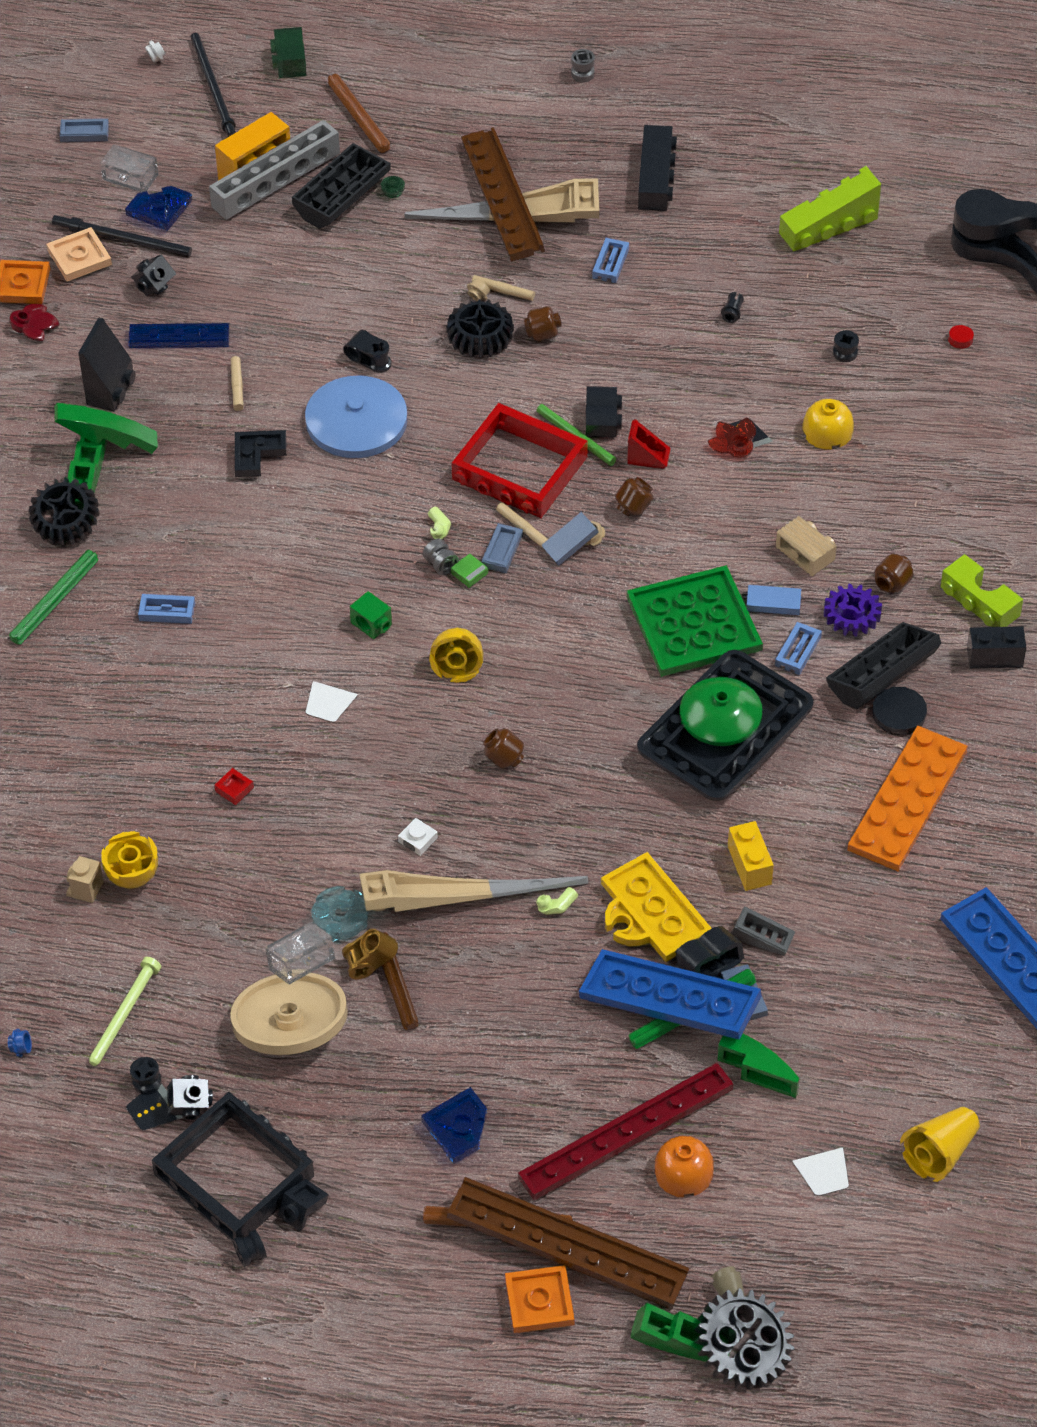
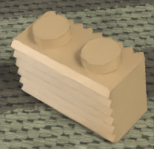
M797 516L796 519H793V521H790L789 524H786L785 527L777 531V549L784 552L788 558L795 561L810 576L815 575L835 560L836 544L834 540L829 536H823L817 531L816 526L811 521L806 522L803 518Z

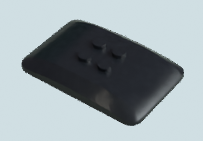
M729 650L724 653L694 684L708 678L727 677L739 680L751 687L758 695L762 704V720L758 729L751 737L740 743L727 746L711 745L696 739L685 729L680 718V704L684 696L683 694L637 742V750L642 757L712 801L724 800L745 782L812 710L814 703L812 695L740 650Z

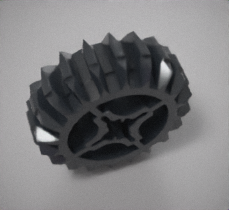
M480 298L478 302H472L469 299L467 305L460 303L459 308H453V312L448 318L446 332L448 333L449 343L453 345L454 350H460L461 355L469 353L470 358L474 355H479L481 359L483 355L491 357L493 352L500 354L502 349H507L508 344L513 338L514 324L511 313H508L506 307H501L499 302L492 304L490 299L486 302H482Z
M65 477L63 482L59 483L54 478L53 485L44 484V491L37 489L36 494L38 497H31L32 506H29V520L33 524L34 531L40 534L43 540L49 539L53 545L59 540L62 546H64L66 540H70V543L74 545L75 538L77 537L84 541L83 533L92 534L91 526H97L98 521L96 517L100 515L99 502L95 498L94 491L89 489L85 482L80 484L75 478L70 483L69 479ZM76 499L84 504L83 510L78 509L75 505ZM45 513H49L53 517L54 521L52 524L45 520Z

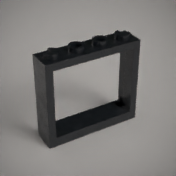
M230 1092L226 1093L152 1159L154 1175L231 1241L236 1237L244 1238L248 1236L250 1231L256 1230L280 1208L283 1194L304 1179L310 1181L314 1177V1161L307 1156V1151L296 1148L284 1132L278 1133L272 1128L271 1123L265 1116L254 1113L245 1100H239ZM230 1118L235 1120L294 1170L240 1220L177 1167L182 1160Z

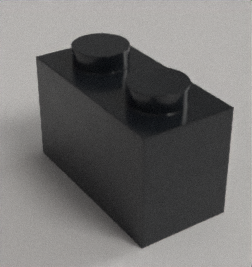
M1024 626L970 627L967 642L969 669L1022 668L1027 648Z

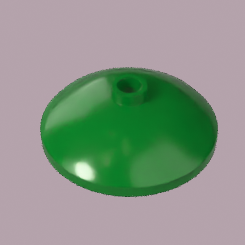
M713 677L699 681L686 691L680 704V718L685 729L696 739L717 746L733 745L748 739L756 732L762 720V704L756 692L747 684L732 678Z

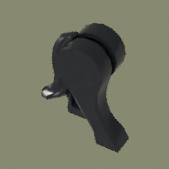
M974 189L961 194L956 200L951 235L953 250L960 257L970 261L996 263L1013 268L1028 281L1032 290L1037 294V254L1015 234L1023 230H1037V203L1007 199L994 191L986 189Z

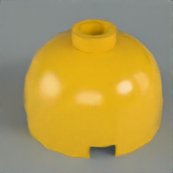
M831 398L821 399L807 409L802 430L806 435L808 443L817 448L829 450L832 449V446L839 444L842 447L852 438L854 431L853 416L848 407L841 401Z
M458 627L447 629L440 633L432 643L429 656L431 668L440 678L442 676L452 678L450 682L454 683L466 682L474 678L482 666L484 657L482 644L477 636L467 629Z
M135 831L122 832L108 840L109 844L105 847V850L103 847L101 852L103 869L108 879L117 886L126 889L139 888L147 884L154 877L158 868V852L155 843L150 837L147 839Z

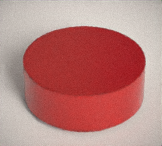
M956 325L949 330L948 342L953 347L965 349L972 345L974 332L968 326Z

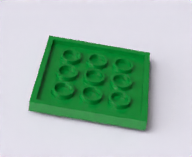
M727 565L627 590V600L661 677L713 664L729 650H740L747 655L763 651L762 640Z

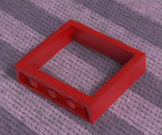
M498 403L452 461V480L542 519L587 459L588 440ZM498 428L566 457L539 493L471 465V462Z

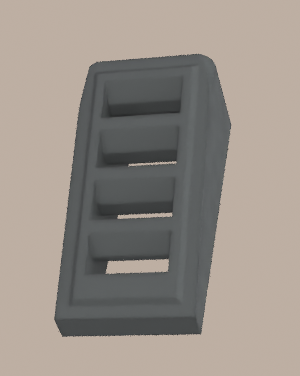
M744 906L731 934L742 943L785 956L795 931ZM755 929H761L760 933L755 932ZM767 932L772 933L770 939L765 937ZM778 935L783 936L780 944L775 942Z

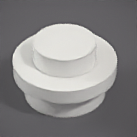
M152 40L149 41V45L145 49L154 63L164 61L162 56L165 55V52L160 43H154Z

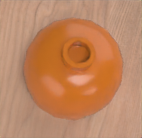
M678 1136L669 1139L660 1147L655 1158V1175L658 1185L665 1192L676 1197H684V1194L692 1193L695 1196L707 1189L713 1179L714 1161L709 1148L699 1139L691 1136Z

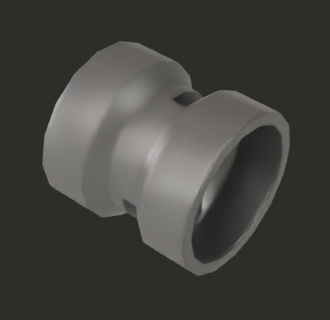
M579 49L571 55V76L575 81L588 82L593 79V65L595 61L593 52L587 49Z
M434 539L423 550V557L428 563L433 564V568L439 575L450 573L451 567L459 562V557L452 550H449L448 545L443 539Z

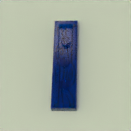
M230 323L130 324L129 348L229 347Z

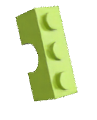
M966 554L943 570L941 579L943 591L959 601L966 610L977 615L987 626L1007 627L1021 616L1023 598L1005 584L993 591L979 588L982 586L984 568Z

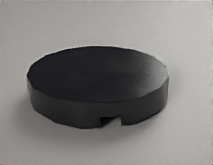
M906 687L885 689L876 696L873 702V719L877 726L888 733L892 731L898 732V735L911 734L915 731L917 725L923 726L927 716V704L923 697L915 690Z

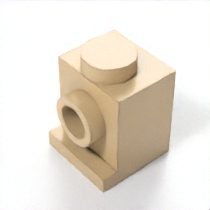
M78 857L67 873V882L70 885L66 892L68 897L90 903L94 902L103 883L99 861Z

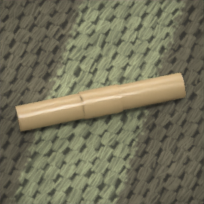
M474 275L472 281L474 279L481 280L490 290L530 301H533L535 297V292L477 275Z
M234 356L231 358L233 408L236 411H241L244 408L241 359Z
M502 502L497 506L496 510L514 524L516 528L523 529V533L539 546L548 540Z

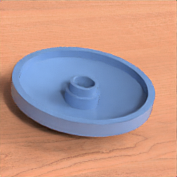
M369 376L342 377L328 382L312 395L305 411L306 428L314 443L328 453L345 458L374 456L391 448L402 437L407 426V407L399 391L383 380Z

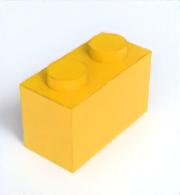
M756 821L729 827L728 849L745 891L772 885L774 865Z

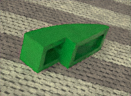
M744 1033L740 1040L722 1036L718 1045L717 1061L740 1068L741 1080L793 1098L797 1097L800 1078L776 1053Z
M646 1303L637 1311L630 1335L631 1339L686 1358L705 1362L709 1359L707 1356L698 1355L704 1346L695 1343V1340L702 1335L695 1331V1328L701 1323L697 1318L681 1311L673 1315L649 1303ZM719 1334L722 1342L729 1344L727 1338Z

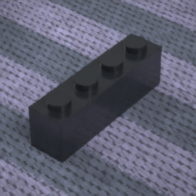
M644 125L638 210L667 211L668 201L673 200V187H669V184H674V170H670V167H675L676 153L671 152L676 151L677 136H672L673 126Z

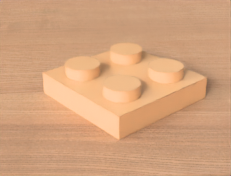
M92 227L46 244L47 251L66 281L112 265L111 257Z

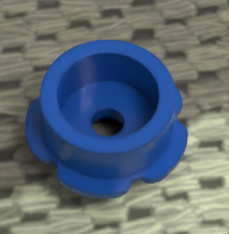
M16 1029L13 1030L12 1035L8 1036V1048L17 1057H22L23 1054L31 1052L32 1041L27 1030L21 1031Z

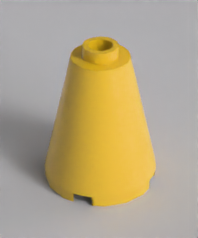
M959 1107L905 1131L900 1139V1144L904 1142L905 1151L902 1154L909 1167L924 1179L927 1176L935 1178L934 1182L947 1177L980 1128L977 1114L966 1107Z

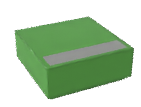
M468 554L451 567V574L470 588L488 574V567L473 555Z

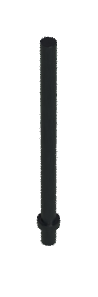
M196 32L192 33L190 38L222 120V130L229 137L236 133L235 121L229 115L200 35Z

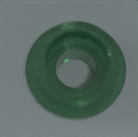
M388 176L381 182V190L389 198L399 197L405 189L404 180L398 176Z

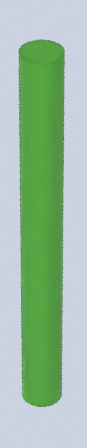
M544 404L538 406L537 413L556 427L588 440V450L609 466L615 464L616 457Z

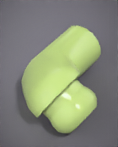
M433 507L428 512V516L435 523L433 529L430 527V534L434 539H444L448 535L451 522L438 507Z
M568 887L558 899H551L549 895L543 894L538 897L536 904L538 910L545 915L562 914L576 900L578 894L574 889Z

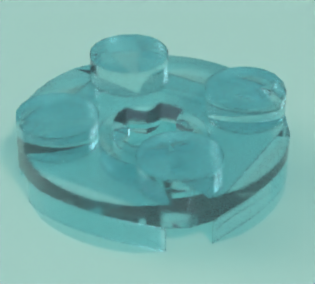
M335 886L322 891L317 896L316 903L312 906V921L318 932L325 935L327 940L336 942L340 939L351 938L366 929L369 911H366L363 895L359 891L353 889L354 892L345 890L343 886ZM340 909L342 912L347 911L344 916H335V910Z

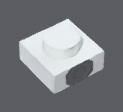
M415 818L398 835V842L421 856L438 838V833Z

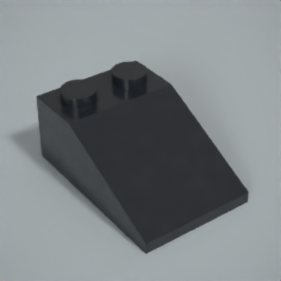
M98 317L78 352L86 405L115 412L119 403L124 401L127 388L134 383L136 372L133 370L132 359L105 320Z

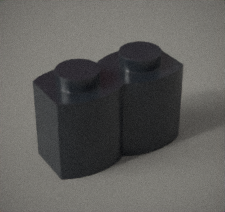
M586 387L585 435L587 437H616L617 430H622V414H617V410H622V395H617V387Z
M723 926L708 930L699 939L687 941L675 951L677 964L680 969L715 977L720 971L735 967L744 959L742 942Z

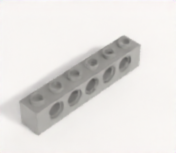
M322 120L209 186L211 207L227 220L340 154L339 132L325 120Z

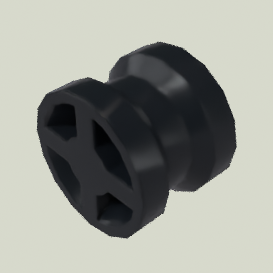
M849 330L840 331L835 335L833 355L837 360L851 362L856 359L859 345L858 335Z
M140 1057L131 1064L130 1075L133 1087L137 1092L151 1094L160 1088L162 1078L156 1060L151 1057Z
M256 1230L250 1231L248 1236L244 1238L236 1237L232 1240L236 1254L243 1267L250 1265L252 1260L267 1258L265 1247Z

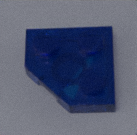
M173 186L162 187L161 192L148 194L147 191L137 193L125 208L126 216L168 231L191 203L192 193Z
M469 1087L421 1115V1122L452 1163L455 1164L479 1150L487 1116V1107L473 1089Z

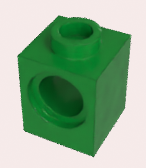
M369 591L349 606L351 624L373 640L381 633L387 632L392 625L391 607Z

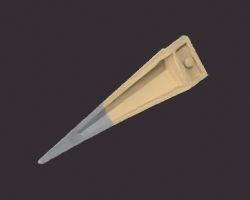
M598 178L572 179L522 193L535 222H575V219L599 218ZM486 201L404 213L406 219L494 221Z
M390 870L359 874L366 911H383L393 907V911L398 912L588 884V876L487 880L437 877Z

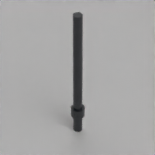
M54 215L52 218L53 225L69 228L72 232L77 233L92 227L95 234L188 257L192 253V247L87 223L81 218L72 217L70 219Z

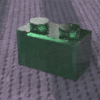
M302 27L274 29V39H270L271 53H276V55H272L273 69H278L279 78L307 76Z

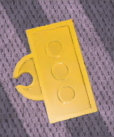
M648 852L601 877V885L614 899L609 903L605 911L606 931H611L614 925L620 922L626 923L629 926L624 930H617L613 933V940L626 946H641L650 943L662 959L667 962L676 957L675 951L687 941L699 939L705 932L712 929Z

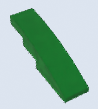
M56 403L54 406L56 423L97 445L104 438L123 449H126L132 443L152 454L158 448L157 431L134 420L86 406Z
M82 436L80 437V441H77L74 460L70 462L67 477L70 483L76 478L80 484L85 482L88 488L92 489L95 493L108 440L103 438L97 445ZM76 499L75 505L78 509L83 510L84 504Z

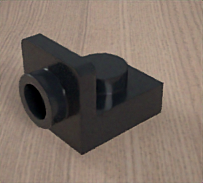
M304 1179L283 1194L278 1217L300 1231L305 1227L308 1215L326 1204L329 1194L309 1180Z

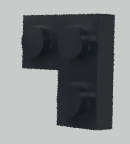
M286 430L235 432V477L261 476V457L287 456Z

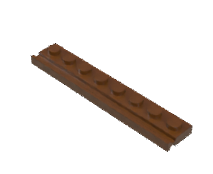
M492 127L491 131L488 132L481 130L461 136L463 147L510 261L513 262L533 256L534 252L537 251L545 252L544 244L495 128Z
M464 1177L463 1183L447 1212V1218L565 1265L568 1268L673 1310L689 1272V1267L467 1177Z

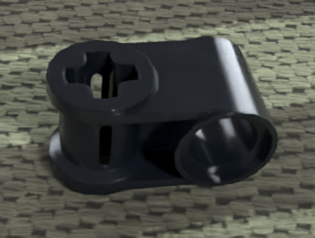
M359 330L343 346L345 355L351 361L359 363L374 372H386L392 365L391 358L388 356L390 350L388 342L370 334L366 330Z

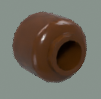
M550 306L530 310L527 318H524L526 333L529 338L532 337L536 342L555 338L558 335V328L562 327L559 312L554 313Z
M640 477L626 479L615 494V499L619 504L617 509L628 517L630 514L642 515L654 499L651 492L653 488Z
M899 554L886 556L874 571L875 583L884 592H900L914 576L911 561Z
M496 728L487 735L483 742L485 746L484 755L498 768L506 769L510 766L514 768L524 758L522 754L524 749L523 741L509 729L503 728L499 730Z

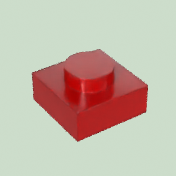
M231 768L214 785L216 793L237 805L254 788L252 780Z

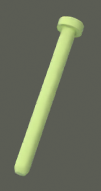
M143 958L140 964L142 967L140 974L89 1057L91 1065L96 1066L101 1062L152 974L157 975L159 973L161 964L154 958Z

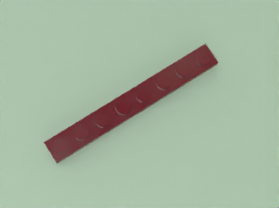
M715 1063L518 1172V1179L535 1201L733 1090L734 1084L720 1065Z

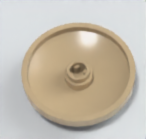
M287 972L272 975L250 985L236 998L231 1008L233 1032L243 1045L260 1053L290 1055L309 1051L325 1044L342 1029L348 1014L346 997L336 982L319 974Z

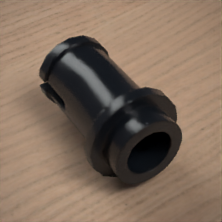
M737 292L730 293L726 306L721 310L723 320L728 323H734L741 316L740 308L744 297L740 293L737 300H735Z

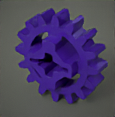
M848 584V589L838 586L837 592L831 590L829 598H825L823 615L827 617V625L834 624V631L843 629V635L845 636L849 631L853 632L854 636L858 635V631L868 634V627L875 629L876 623L881 620L882 603H878L879 596H871L872 589L863 591L862 585H859L857 589L853 588L852 584Z

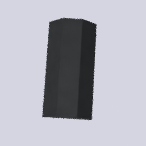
M352 143L292 196V204L304 221L318 229L328 226L391 170V164Z
M902 622L827 676L828 687L843 704L859 709L934 654L941 645L940 636L934 632Z

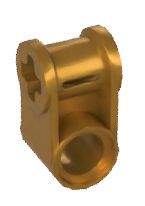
M369 929L355 941L347 944L342 949V955L349 964V977L359 980L370 976L373 971L395 957L398 950V942L393 937L376 929Z

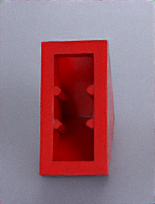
M633 420L628 437L627 464L660 469L666 468L671 448L639 421Z

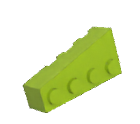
M867 166L859 169L860 174L852 179L849 176L840 181L841 185L831 191L828 189L823 190L811 203L806 200L780 216L779 234L793 252L878 219L881 183Z

